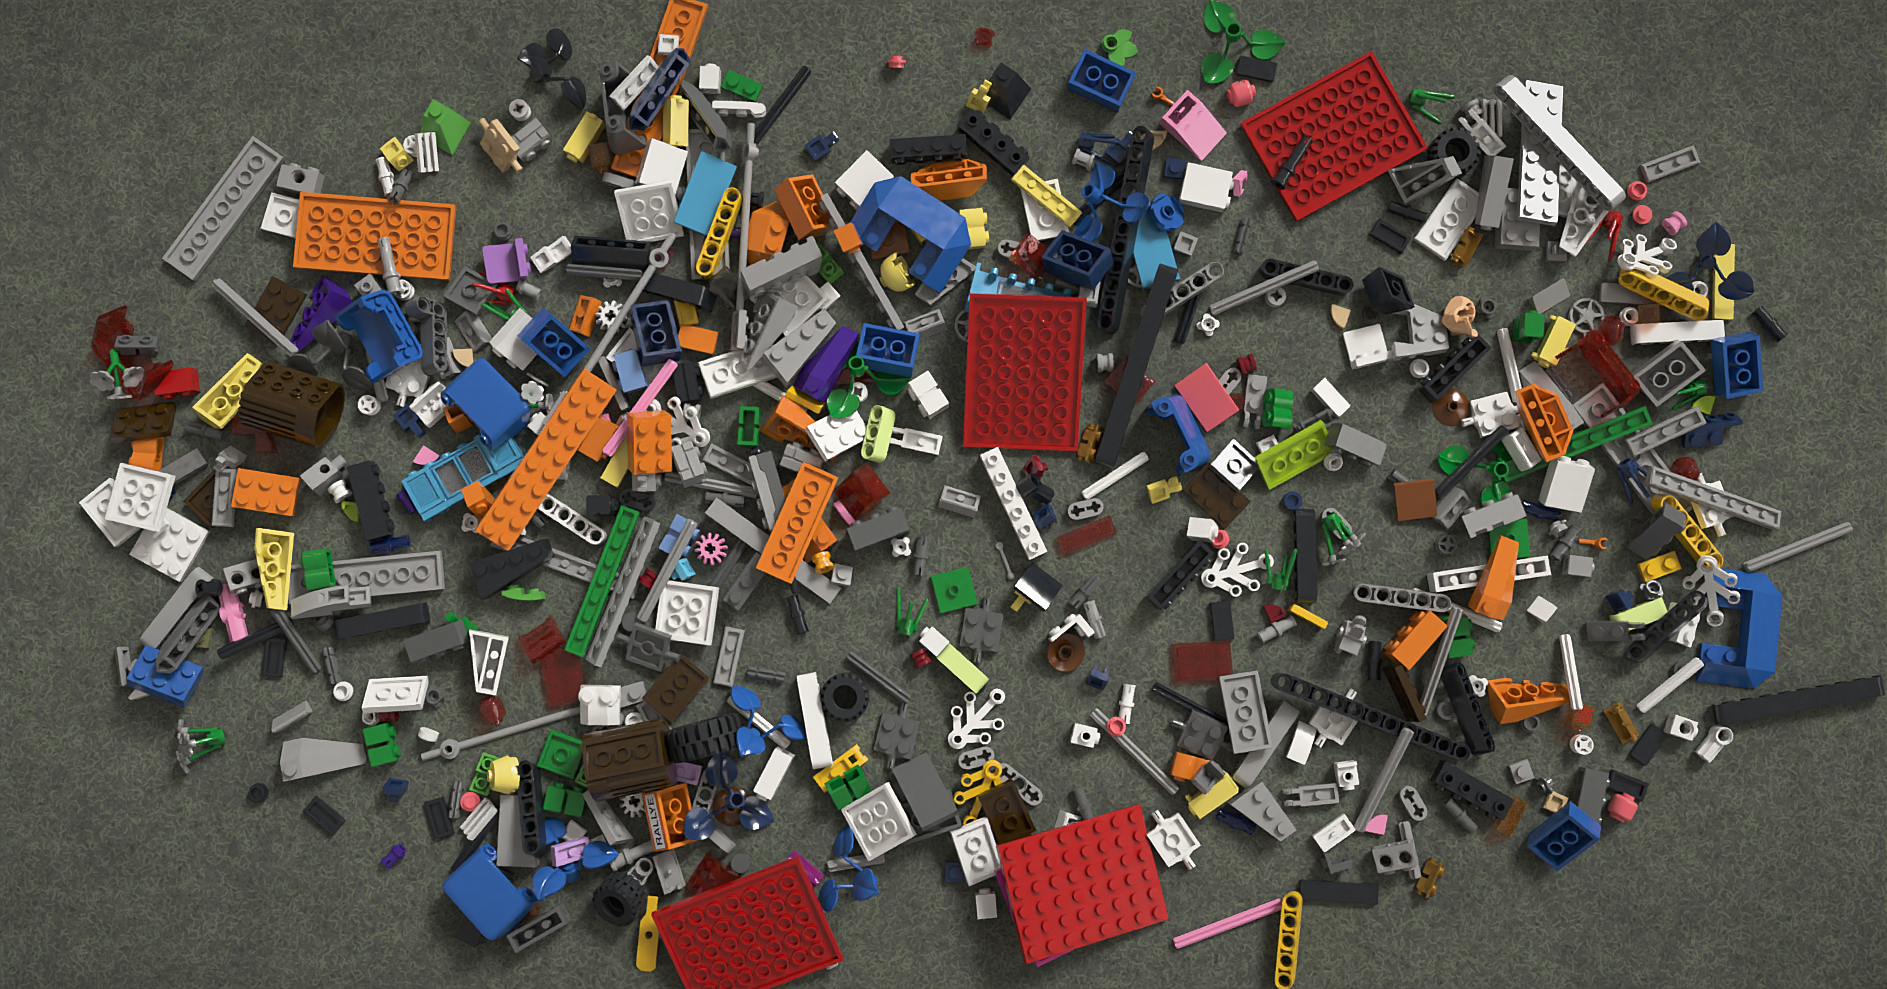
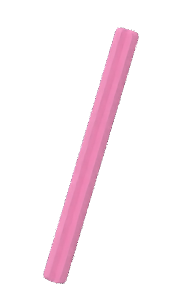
M671 359L667 360L629 413L645 412L677 368L676 362ZM627 417L602 450L610 457L613 456L627 436Z
M1282 900L1270 901L1175 937L1173 939L1174 945L1179 949L1280 911L1282 909Z

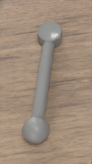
M998 542L996 548L1000 551L1006 567L1007 578L1013 580L1015 575L1010 570L1003 551V543Z

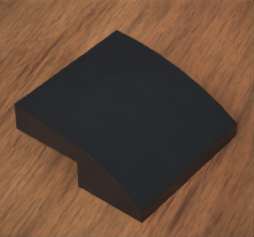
M1032 562L1013 589L1044 612L1063 585Z

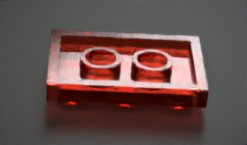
M1230 640L1172 644L1175 683L1219 680L1220 676L1233 674Z
M566 645L539 650L549 708L580 702L578 698L580 685H585L581 658L576 654L565 651Z

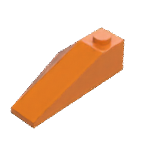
M1501 535L1499 536L1467 605L1475 612L1493 619L1504 620L1512 603L1519 542Z
M1510 678L1488 680L1487 688L1490 709L1499 724L1518 722L1570 702L1566 684L1542 682L1540 686L1530 684L1529 680H1523V684H1513Z

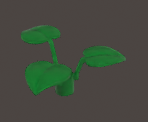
M1209 0L1204 12L1206 28L1212 33H1219L1224 29L1226 31L1227 44L1223 56L1218 53H1211L1203 59L1201 70L1204 81L1208 84H1217L1230 77L1233 72V62L1225 58L1230 43L1239 41L1241 37L1248 45L1252 46L1254 57L1261 60L1273 58L1285 46V41L1271 31L1259 30L1253 33L1251 42L1246 37L1245 32H1241V25L1235 22L1236 15L1234 10L1227 4Z
M854 345L843 367L845 369L849 366L851 374L849 391L837 389L830 393L827 399L830 416L837 419L846 418L858 410L860 399L857 395L852 394L854 378L862 376L865 371L874 381L878 382V389L886 395H895L901 392L911 381V377L878 371L877 378L869 370L868 366H864V360L856 356L858 347Z
M1502 440L1492 449L1493 452L1497 453L1496 458L1499 462L1494 461L1489 465L1477 464L1475 468L1487 469L1489 475L1495 477L1492 480V485H1487L1482 489L1480 494L1481 503L1492 499L1494 502L1502 500V495L1511 492L1507 483L1504 481L1497 482L1501 480V477H1505L1508 474L1509 467L1505 461L1512 459ZM1452 445L1438 454V464L1444 473L1450 475L1469 456V453L1463 446Z

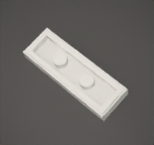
M647 55L609 97L624 111L647 86L659 66Z

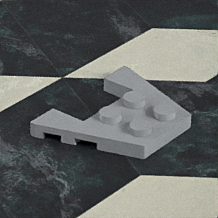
M1415 304V307L1412 309L1392 313L1407 316L1410 344L1393 343V360L1397 361L1404 357H1408V359L1415 358L1416 355L1423 354L1428 356L1446 353L1449 349L1447 327L1442 324L1443 316Z

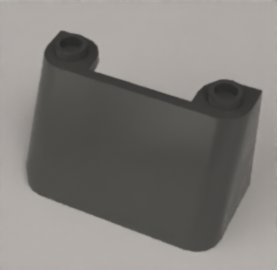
M613 60L601 67L600 80L608 146L613 153L622 155L645 148L647 144L645 137L638 136L633 129H627L625 110H621L609 97L631 73L617 60Z

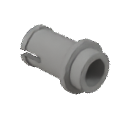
M520 280L516 287V291L520 295L523 293L535 300H538L542 293L541 288L528 284L526 280Z

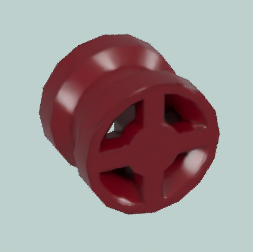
M1252 353L1244 358L1241 356L1236 358V363L1242 376L1246 375L1247 372L1253 373L1257 371L1256 361Z
M647 567L645 573L639 576L638 580L651 590L658 575Z
M926 647L908 655L914 661L915 669L932 661L931 657L927 655Z
M399 711L378 712L379 721L381 723H386L389 720L397 722L399 720Z

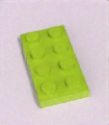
M1320 420L1254 457L1264 483L1269 490L1321 462L1332 452L1331 447L1324 445L1328 431L1323 421Z

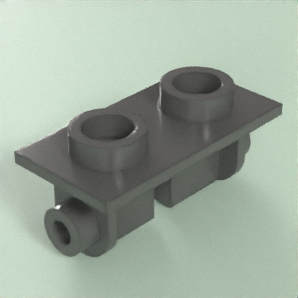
M149 335L117 336L114 348L121 355H136V349H139L140 355H155V353H159V347L156 346L159 337Z
M1325 408L1324 411L1303 422H1298L1294 429L1298 433L1320 420L1324 422L1326 429H1328L1331 423L1337 422L1332 416L1334 415L1332 409Z

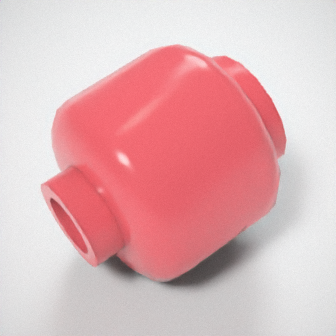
M1247 80L1231 83L1229 89H1227L1228 101L1235 107L1251 104L1253 96H1256L1254 85H1250Z
M1624 792L1622 795L1615 794L1607 807L1610 812L1609 815L1623 823L1631 821L1638 809V805L1633 802L1635 798Z

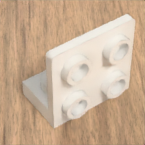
M1380 324L1343 333L1352 370L1393 359L1392 350L1387 351Z
M1071 614L1064 620L1065 625L1061 628L1056 626L1049 632L1050 637L1048 640L1053 642L1073 624H1076L1074 629L1082 637L1084 635L1090 637L1095 632L1080 614Z

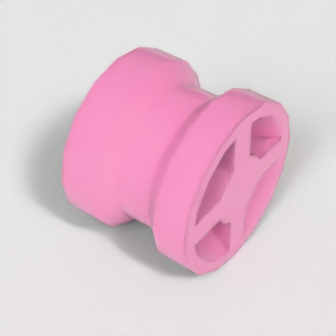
M1675 211L1670 215V218L1662 221V226L1670 235L1674 236L1678 233L1679 229L1687 226V220L1681 213Z

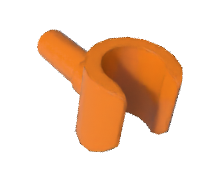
M1155 87V90L1161 94L1155 95L1152 93L1153 99L1156 101L1162 100L1172 107L1175 103L1163 95L1161 87Z
M1579 539L1578 543L1593 545L1597 549H1606L1607 547L1601 546V541H1608V539Z

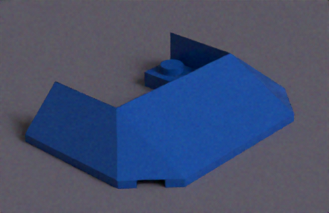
M901 176L875 182L850 223L854 224L862 243L876 252L896 220L928 239L908 273L941 293L971 246L966 217Z
M1722 569L1728 574L1733 573L1737 576V584L1730 587L1725 584L1724 580L1713 574L1716 582L1728 590L1737 591L1740 594V601L1737 604H1731L1724 596L1716 592L1718 607L1742 610L1738 648L1700 643L1698 658L1703 662L1704 666L1697 671L1696 681L1755 689L1775 673L1782 595L1765 574ZM1733 578L1727 579L1729 582L1735 581ZM1734 595L1730 596L1731 599H1737Z

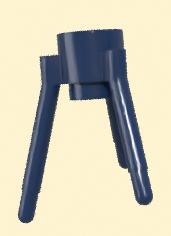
M1081 132L1078 147L1083 148L1082 152L1090 155L1094 154L1096 158L1114 167L1118 166L1111 160L1090 150V148H1094L1095 142L1117 144L1118 141L1103 139L1115 138V135Z
M1627 458L1617 465L1618 470L1616 472L1621 479L1629 503L1632 504L1633 500L1624 476L1627 478L1632 477L1646 498H1649L1650 495L1636 476L1637 470L1645 477H1647V472L1638 465L1635 459Z

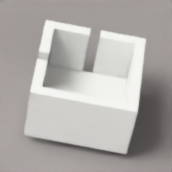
M926 371L909 382L908 393L913 401L917 400L919 402L918 409L923 417L928 416L931 419L949 408V402L940 388H936L938 385L930 372Z

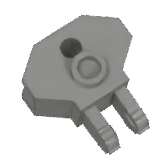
M1358 615L1352 622L1349 620L1342 622L1336 635L1334 648L1336 653L1340 654L1343 650L1349 653L1351 659L1354 660L1360 647L1364 646L1367 638L1364 635L1366 629L1364 627L1366 624L1365 617Z

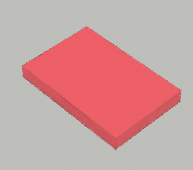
M1207 363L1175 384V387L1207 432L1239 411Z

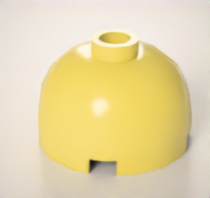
M896 252L887 257L881 264L880 281L884 287L888 286L893 291L902 292L915 285V278L910 279L908 273L910 268L902 256L897 257L898 253Z

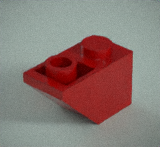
M188 367L171 370L154 391L155 395L163 397V400L175 399V395L181 394L182 397L194 396L195 392H200L198 369Z

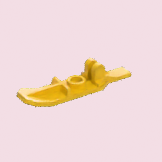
M648 896L647 911L640 921L636 966L641 971L651 972L656 968L659 931L651 916L652 912L657 910L658 897ZM646 932H652L653 936H647Z

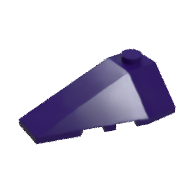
M325 275L321 276L310 295L314 298L311 307L304 308V322L297 324L290 339V342L299 351L314 339L312 331L316 326L326 320H329L332 324L336 321L334 315L351 304L352 299L348 292Z
M842 326L804 365L793 386L820 401L826 402L860 334Z

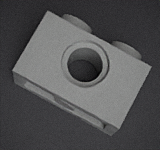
M289 163V165L282 164L276 186L284 191L298 194L300 192L321 193L325 176L319 173L320 170L313 167L303 169L300 165ZM304 176L303 182L299 183V178Z

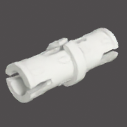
M380 157L375 160L379 171L378 178L382 183L384 196L388 197L393 189L394 174L390 170L388 159Z
M1123 684L1122 699L1119 701V717L1126 724H1130L1131 709L1134 707L1135 685Z

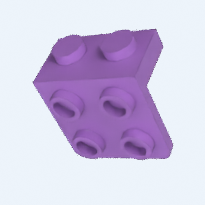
M523 238L514 239L513 244L483 247L486 278L489 284L527 280L528 274H531L530 263H526L525 255H528L527 244H523Z

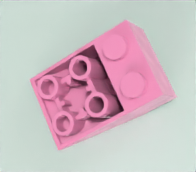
M1188 90L1169 109L1159 123L1201 161L1227 134L1204 104Z

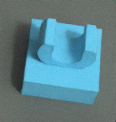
M683 558L678 561L671 577L673 580L680 577L683 581L694 576L696 573L687 558Z

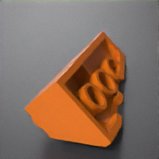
M783 396L773 408L760 432L780 443H783L785 439L791 442L802 443L804 447H808L810 450L811 448L817 449L805 431V428L815 423V421L799 405Z
M794 480L782 487L785 500ZM820 518L803 557L807 564L812 561L811 557L813 555L826 551L838 542L822 518Z

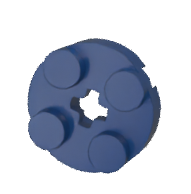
M1165 193L1156 196L1150 202L1147 210L1152 221L1161 232L1174 231L1184 222L1182 220V215H1184L1182 204L1173 196L1171 198L1165 196L1167 195Z

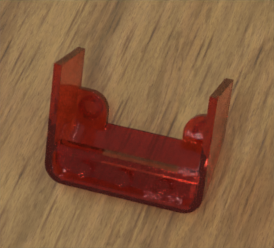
M126 305L97 317L91 348L107 369L111 365L109 351L116 349L114 345L117 336H133L134 327L130 321L125 319L128 308ZM136 349V355H121L118 353L119 363L126 369L131 367H142L144 369L142 381L136 387H125L123 385L124 380L122 379L123 371L118 368L120 385L129 395H132L134 401H141L156 390L172 370L174 364L172 360L154 364L147 355H140L139 349Z
M1596 330L1583 333L1555 356L1558 360L1579 347L1618 397L1600 415L1601 418L1624 407L1640 392L1638 380L1634 378L1605 340L1604 336Z

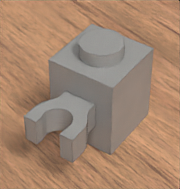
M632 473V491H656L658 486H661V474L634 475Z

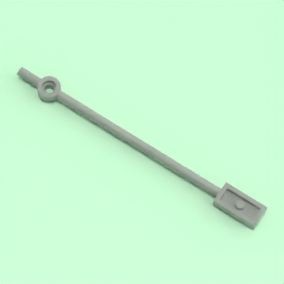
M753 123L747 124V138L743 148L745 171L736 311L733 312L730 349L734 351L744 349V346L747 344L745 330L748 325V316H746L747 310H744L745 285L741 279V270L746 268L752 165L754 159H757L759 149L754 143L755 124Z
M670 232L662 246L653 249L649 253L648 260L650 265L584 368L589 372L594 368L630 311L631 305H634L656 268L664 267L668 263L667 251L677 237L674 233ZM655 255H660L661 260L659 262L655 260ZM561 391L542 421L544 425L566 395L565 391Z
M644 681L621 687L620 708L644 701L642 697L647 693ZM580 706L458 742L454 739H448L442 742L440 748L422 753L421 758L423 761L438 756L452 759L457 757L462 749L580 714ZM447 746L452 747L451 753L447 751Z

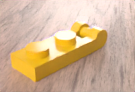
M857 744L833 761V766L825 767L813 776L824 793L827 791L825 782L838 775L842 779L845 778L843 772L858 764L861 766L868 760L859 751L860 747ZM851 755H853L857 760L853 764L849 760V757Z

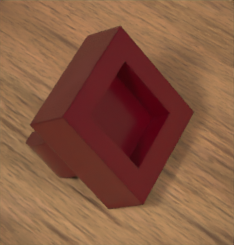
M1031 456L1024 465L1023 470L1026 476L1035 473L1040 478L1044 476V470L1048 471V467L1045 462H1040L1038 456Z

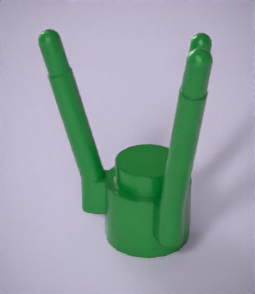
M1413 89L1408 103L1412 104V109L1441 124L1439 119L1419 106H1424L1426 99L1445 103L1447 100L1443 98L1454 99L1455 95Z
M506 289V293L513 301L515 306L518 309L521 308L524 312H526V310L523 307H521V305L510 292V290ZM488 302V305L481 303L482 307L506 321L517 311L514 309L508 314L492 302Z
M1694 379L1686 386V389L1675 393L1676 395L1687 393L1691 397L1672 406V409L1675 410L1693 400L1699 399L1700 395L1706 394L1708 391L1706 382L1703 379L1697 381Z
M1265 549L1267 583L1271 584L1272 589L1286 590L1297 549L1293 550L1288 568L1289 555L1286 554L1282 572L1274 573V576L1271 573L1268 550Z
M897 588L896 627H898V633L913 635V630L917 631L918 623L929 601L928 598L924 600L915 621L910 619L913 602L910 601L906 618L902 617L901 621L900 588Z

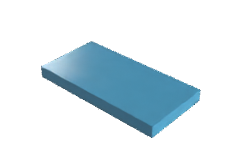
M701 151L673 223L707 236L725 190L729 188L737 166Z
M1147 212L1139 220L1133 252L1143 290L1152 287L1160 263L1177 268L1167 231H1159ZM1177 273L1175 282L1180 281L1179 273Z

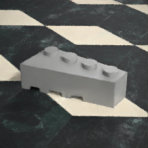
M813 235L806 238L807 243L802 245L796 243L786 253L779 251L773 254L767 262L763 259L742 269L741 279L749 296H761L769 289H779L787 282L794 283L805 275L812 276L818 273L821 267L822 254Z
M824 308L763 353L762 359L785 388L788 387L794 377L797 376L803 366L832 333L836 322Z

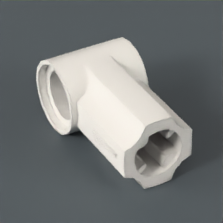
M1720 725L1712 726L1708 736L1696 749L1695 753L1706 762L1711 763L1724 745L1732 742V731ZM1720 731L1723 732V736L1721 739L1718 738V734Z

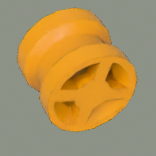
M827 551L817 553L811 557L812 562L816 565L815 572L817 574L829 572L834 568L833 563L830 562L831 555Z

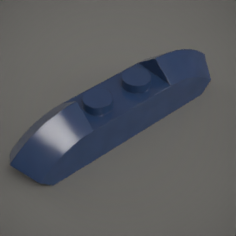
M675 48L661 63L631 110L629 116L631 129L643 131L650 125L690 64V58L685 49Z

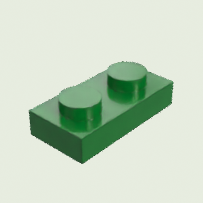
M728 70L721 88L756 103L763 84Z

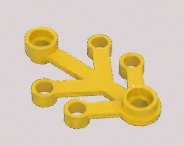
M989 760L983 765L982 770L971 775L963 774L961 782L965 787L971 786L974 781L982 778L984 780L981 785L965 792L957 791L954 794L955 803L963 804L965 800L990 789L992 780L995 786L1001 784V764L996 760ZM991 766H994L996 769L995 771L990 772L989 768ZM965 778H970L968 783L963 782ZM962 795L963 799L959 801L956 797ZM978 796L970 814L964 817L963 825H966L969 819L973 821L978 820L977 816L982 807Z

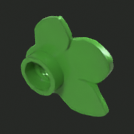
M1121 29L1114 35H1106L1103 38L1101 46L1108 53L1110 61L1124 66L1125 58L1132 57L1138 53L1135 45L1129 41L1132 35L1131 31ZM1111 41L1114 43V46L1109 47L1107 43Z

